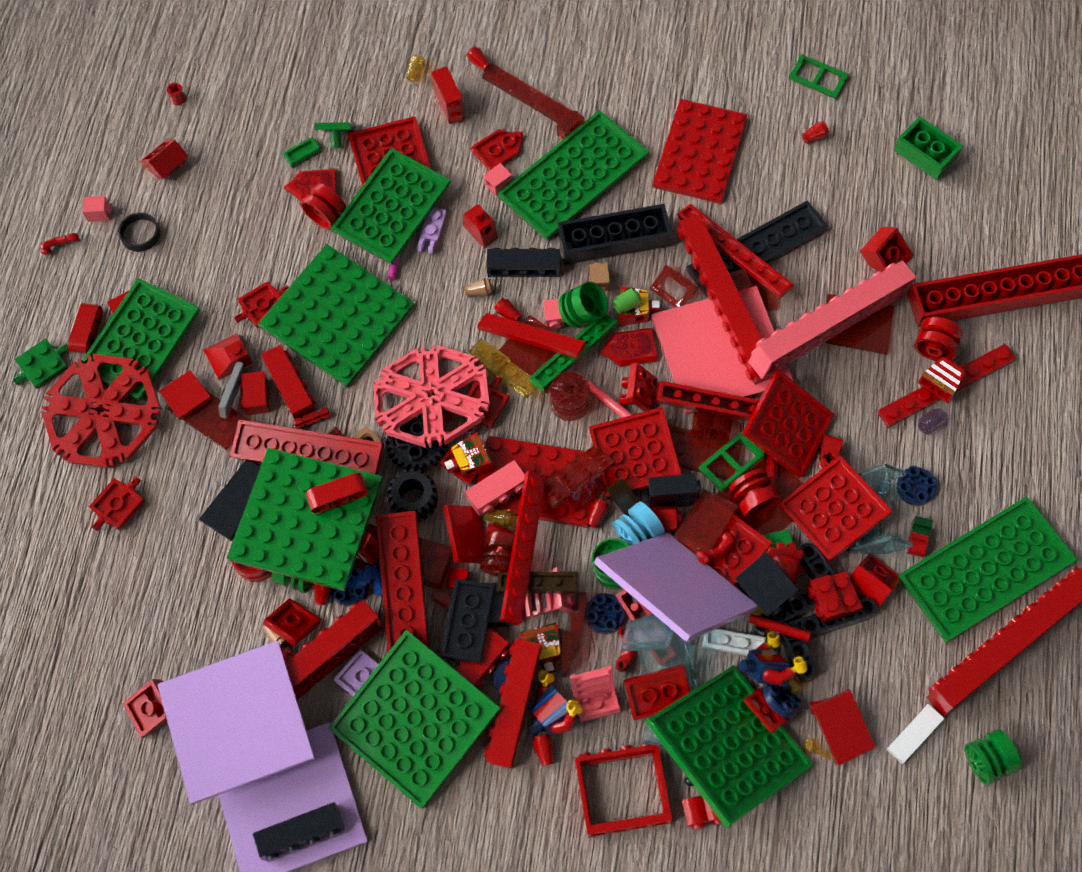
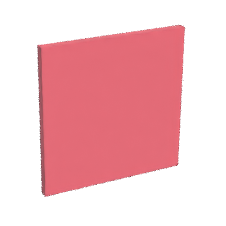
M757 286L738 290L761 338L765 337L767 339L771 337L774 329ZM705 299L651 314V319L674 383L747 398L764 393L771 379L755 385L752 380H748L745 372L747 369L744 364L739 362V353L736 348L732 347L729 333L723 329V321L715 312L713 300ZM788 365L779 369L793 380ZM683 409L684 412H685V415H688V414H692V413L697 412V411H692V410Z

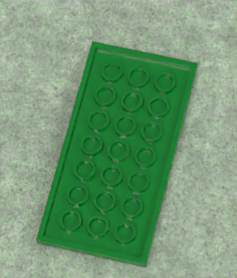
M598 110L498 193V198L548 241L558 232V222L573 220L649 156V151L603 112Z
M1028 496L903 571L897 577L901 579L900 582L944 642L948 643L1069 567L1077 559Z

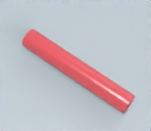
M589 381L586 384L585 388L621 418L632 415L594 382Z

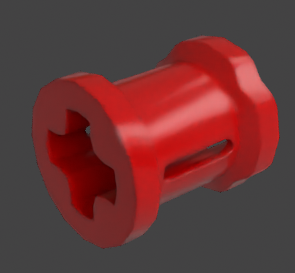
M174 82L167 86L166 90L171 96L172 104L181 105L186 101V97L182 92V86L179 83Z

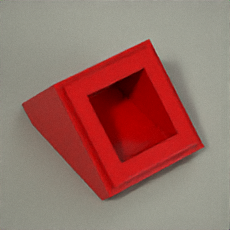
M450 568L445 587L453 589L455 579L468 580L469 570Z

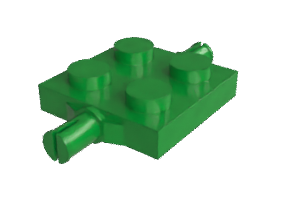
M45 338L14 360L20 366L22 373L12 378V380L18 385L27 379L38 389L68 368L61 356L68 351L67 343L56 349Z

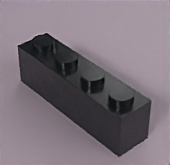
M487 249V276L560 277V249Z
M332 802L253 833L259 857L264 861L271 862L279 859V855L285 852L292 854L299 851L300 847L306 844L308 846L316 845L324 837H337L341 834L340 831L345 830L338 805Z

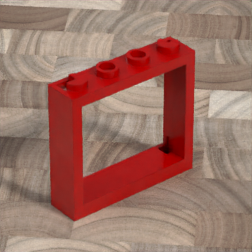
M646 742L636 748H632L631 745L622 746L618 751L603 749L599 751V754L591 755L590 752H585L575 758L587 838L672 823L658 744L653 745V743ZM652 755L663 813L592 825L582 767Z

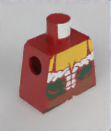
M618 286V295L630 288ZM631 288L633 291L637 290L640 294V305L626 313H618L619 326L647 322L649 312H659V300H648L647 290Z
M478 432L473 433L451 448L453 458L444 462L448 473L459 469L464 478L493 470L492 461Z
M557 622L519 632L521 640L542 645L538 666L542 665L543 670H547L548 674L554 673L556 671L554 661L561 659Z

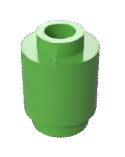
M630 288L616 296L612 303L619 314L622 312L626 313L640 305L639 300H641V296L637 290L633 291Z

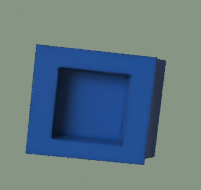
M366 565L360 572L355 589H363L371 581L375 594L383 597L380 570L375 565Z

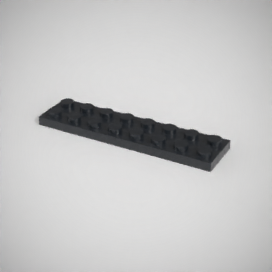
M807 200L737 238V240L763 261L769 263L828 230V226ZM718 250L733 282L748 275L746 271ZM692 264L688 265L686 271L703 294L708 297L706 286L700 282L698 270H695Z

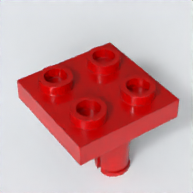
M632 363L629 377L622 378L623 382H621V385L624 389H627V394H620L619 397L621 399H619V403L621 406L635 404L644 412L653 410L658 378L640 364Z

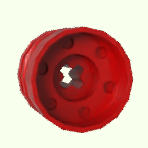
M764 468L755 469L742 475L729 486V491L734 495L735 501H742L739 504V508L746 519L766 513L782 499L776 487L769 486L772 480L767 476L768 473Z

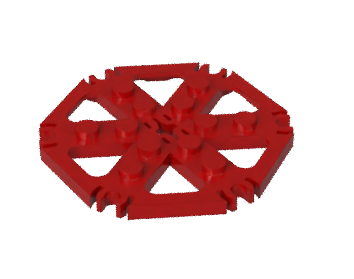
M93 354V359L90 355H87V363L84 364L82 359H78V363L74 361L47 391L46 394L48 396H45L44 399L50 402V404L42 406V409L47 412L41 411L52 450L58 455L65 451V454L62 456L63 460L72 464L110 468V464L112 467H116V459L119 458L122 464L125 463V460L129 461L158 428L155 425H159V422L153 420V417L161 415V412L156 409H162L150 372L144 366L137 370L140 366L138 361L131 358ZM103 363L121 365L123 367L122 372L105 389L99 366ZM73 375H79L86 398L62 396L60 394L61 388ZM140 382L144 384L148 396L147 404L134 405L122 403ZM102 407L105 410H107L105 412H101V415L99 412L96 411L98 409H102ZM55 415L80 418L64 437L59 438L53 424ZM116 423L139 425L142 429L129 445L123 446ZM97 432L103 450L102 455L99 457L79 455L78 452Z

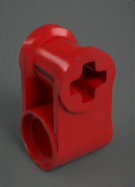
M824 434L818 462L819 470H822L839 457L843 438Z

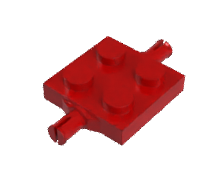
M267 281L238 298L237 301L242 307L243 312L234 316L237 324L247 318L258 329L260 320L289 288L288 285L278 291Z
M495 376L491 385L488 384L489 411H480L484 413L485 418L479 424L489 429H492L509 400V395L502 393L498 389L502 378H498V376ZM478 381L474 382L466 396L480 399L481 390Z
M135 476L127 485L114 478L89 506L90 510L99 517L91 527L98 532L103 524L106 523L120 530L145 502L134 490L142 481Z

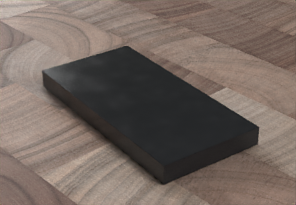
M245 460L199 520L231 541L235 537L260 467L250 460Z
M455 579L440 655L442 659L475 664L482 663L495 584Z

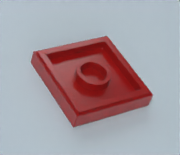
M191 370L159 390V393L179 420H182L212 399Z
M289 598L264 620L263 625L293 646H296L320 624L321 619Z

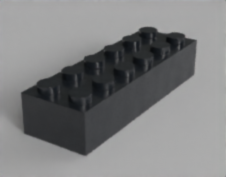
M665 204L558 222V236L565 264L671 246L672 231Z

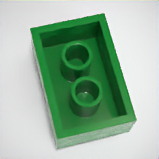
M919 116L898 138L894 151L938 180L958 159L963 145Z

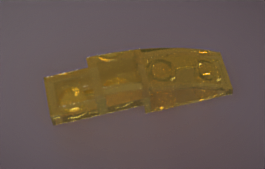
M481 338L469 350V353L478 358L479 363L483 364L484 368L494 377L502 378L501 382L513 392L516 390L528 398L537 389V387L529 382V377H531L529 374L510 362L508 356Z

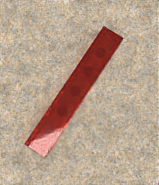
M493 63L482 74L484 80L564 128L575 117V112Z

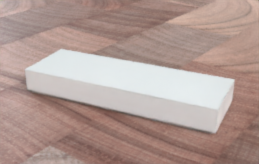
M716 628L704 634L702 648L747 656L750 650H755L762 643H765L766 637Z
M927 704L886 750L903 764L944 718Z

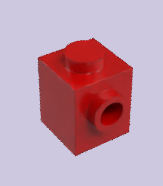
M654 506L652 509L663 525L665 532H673L674 529H677L678 523L682 521L681 511H678L677 506Z

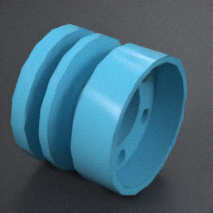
M642 502L636 503L628 510L629 516L623 514L620 516V520L616 519L612 522V526L619 539L625 541L629 546L665 534L660 520Z

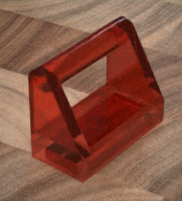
M665 265L650 289L676 308L683 306L696 293L699 287L671 266ZM668 276L687 289L680 301L659 287Z

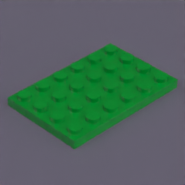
M391 148L331 227L333 233L392 265L450 186L451 180Z
M138 278L83 358L84 364L88 362L87 355L94 359L93 354L135 359L140 363L137 370L144 366L150 372L154 382L201 310L199 307ZM101 364L99 370L103 382L110 386L120 375L123 367L114 364ZM140 382L129 396L141 402L146 395L144 384Z

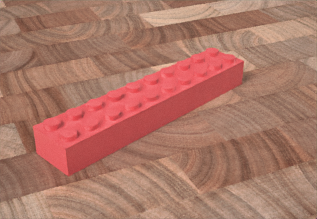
M903 260L897 264L891 263L883 272H876L871 279H864L857 287L848 288L840 297L836 295L828 304L825 305L823 303L814 312L805 313L797 322L795 320L791 321L785 329H778L772 333L771 337L767 339L764 337L756 343V349L751 352L752 356L748 361L760 378L764 379L776 370L786 366L904 296L916 276Z

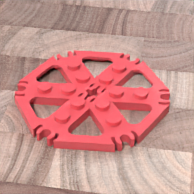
M431 345L430 351H425L424 346H422L421 353H419V348H416L382 369L383 372L379 373L383 380L376 379V384H374L375 420L379 427L386 424L382 427L386 435L425 448L427 441L429 448H432L433 441H438L439 446H442V439H444L446 445L481 423L482 419L485 418L484 413L480 411H489L488 406L490 407L486 368H484L483 364L478 366L479 359L475 358V356L437 345V351H435L434 345ZM447 358L462 363V365L440 378L439 361L441 359ZM419 363L420 381L397 374L410 364ZM472 381H478L480 383L481 397L476 399L456 391ZM386 393H393L407 398L387 412L384 411L383 396ZM443 410L465 416L468 420L452 432H446L443 423ZM423 413L424 434L422 436H414L400 430L402 425Z

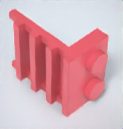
M553 568V570H551V571H543V572H565V571H563V570H561V569H558V568ZM527 593L525 602L526 614H523V620L556 610H561L565 613L575 612V597L572 593H545L547 608H544L542 593H534L537 611L533 612L531 593Z
M611 665L578 675H570L574 700L579 702L577 706H581L583 710L581 714H578L580 722L620 712Z

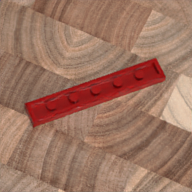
M485 313L477 324L478 330L577 359L586 346L583 340L489 313Z

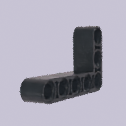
M804 543L800 549L803 552L808 551L812 554V557H806L803 554L800 559L801 566L806 570L811 580L826 575H835L830 565L813 543ZM814 568H821L824 573L818 574ZM806 588L799 592L798 596L790 603L786 600L781 604L783 609L778 613L784 616V620H778L772 614L766 616L763 613L760 616L787 624L814 610L816 604L814 600L809 598ZM792 604H799L801 606V610H795L792 607ZM756 625L752 627L755 636L767 637V634L771 632L768 629L761 630Z
M872 598L859 599L861 605L869 607L871 612L867 613L860 610L851 613V619H847L844 616L833 619L832 625L823 623L822 618H819L817 614L788 622L786 625L808 631L804 626L805 624L812 625L814 631H808L811 632L809 639L871 619L877 610V604ZM780 633V639L791 666L794 667L793 660L799 657L793 653V650L799 649L802 651L803 656L801 657L806 661L807 669L811 673V675L805 676L802 673L796 672L794 673L796 679L801 683L810 682L816 674V666L806 641L791 638Z

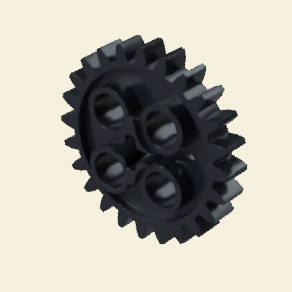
M419 414L417 419L413 418L402 425L400 430L414 436H422L424 434V425L421 414ZM388 436L389 438L386 439V450L389 459L392 458L393 464L397 463L399 469L404 466L406 472L410 468L414 469L415 472L417 468L423 472L424 467L431 470L430 465L437 466V460L443 458L442 455L447 453L445 448H448V444L445 445L444 439H442V446H439L438 441H433L432 448H429L427 441L425 448L409 442L400 444L406 441Z

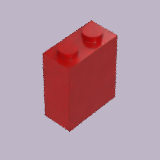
M448 67L432 71L431 77L434 94L448 123L452 124L465 119L463 98Z

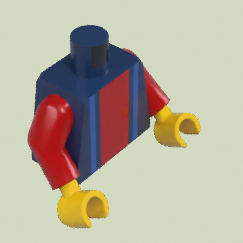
M771 631L767 634L768 642L762 643L755 650H750L746 660L740 661L739 668L741 672H747L758 683L788 687L790 678L795 676L794 673L806 672V661L801 656L796 657L793 660L794 667H792L774 649H770V647L776 648L780 645V636L775 637V632Z
M541 670L538 674V679L542 683L539 685L537 696L533 706L530 708L536 720L527 727L534 736L543 729L551 736L568 732L573 724L580 719L578 714L582 713V707L577 706L578 701L570 700L567 702L552 685L548 684L554 681V675L548 674L547 670Z

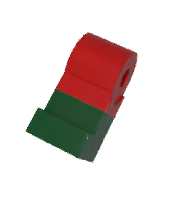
M918 516L914 517L910 526L907 554L924 557L933 520Z

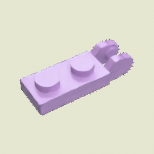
M433 208L426 217L418 243V251L422 252L425 242H430L428 253H434L446 219V210Z

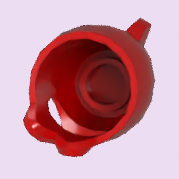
M779 542L776 545V549L774 547L768 548V553L796 584L798 572L806 573V570L800 563V559L804 554L803 550H796V545L792 542H789L787 546Z

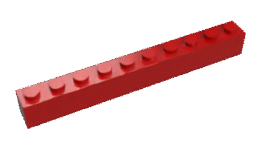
M697 214L679 221L678 237L683 239L685 251L691 255L692 265L700 274V282L706 286L707 296L710 301L713 300L715 312L723 321V329L729 333L731 337L730 343L739 353V362L744 364L747 369L745 372L748 380H752L755 385L771 379L774 373L761 379L748 362L752 356L751 352L757 347L756 343L762 338L701 215Z

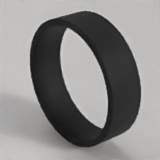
M138 212L122 220L118 228V235L127 249L134 252H142L152 248L158 242L160 229L156 220L151 215ZM148 220L154 223L155 232L147 242L133 245L123 240L124 231L132 222Z

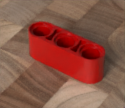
M87 303L80 305L68 340V350L70 352L87 354L93 345L103 315L101 305Z
M353 473L309 489L306 492V497L311 512L321 513L366 496L368 489L362 473Z

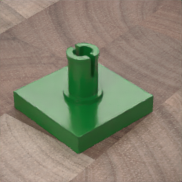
M355 122L314 123L315 130H328L330 132V148L342 147L340 131L355 129Z

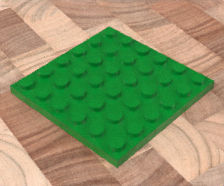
M326 244L260 320L258 326L339 383L348 387L414 307V302Z
M268 447L227 555L228 561L345 591L383 477ZM353 473H362L368 489L366 496L321 513L311 512L306 497V492L309 489Z
M405 630L329 726V729L420 809H423L501 710V707L411 632Z
M735 665L651 716L646 721L647 725L726 829L814 765L783 726L771 733L743 701L755 690Z

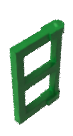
M801 54L788 79L836 99L849 77V73L842 72ZM804 62L820 68L813 82L796 76ZM825 70L841 77L834 91L817 85Z
M740 432L701 464L698 469L720 492H723L760 459L764 458L765 454ZM738 441H741L756 455L743 467L726 453ZM720 456L737 471L724 483L707 468Z

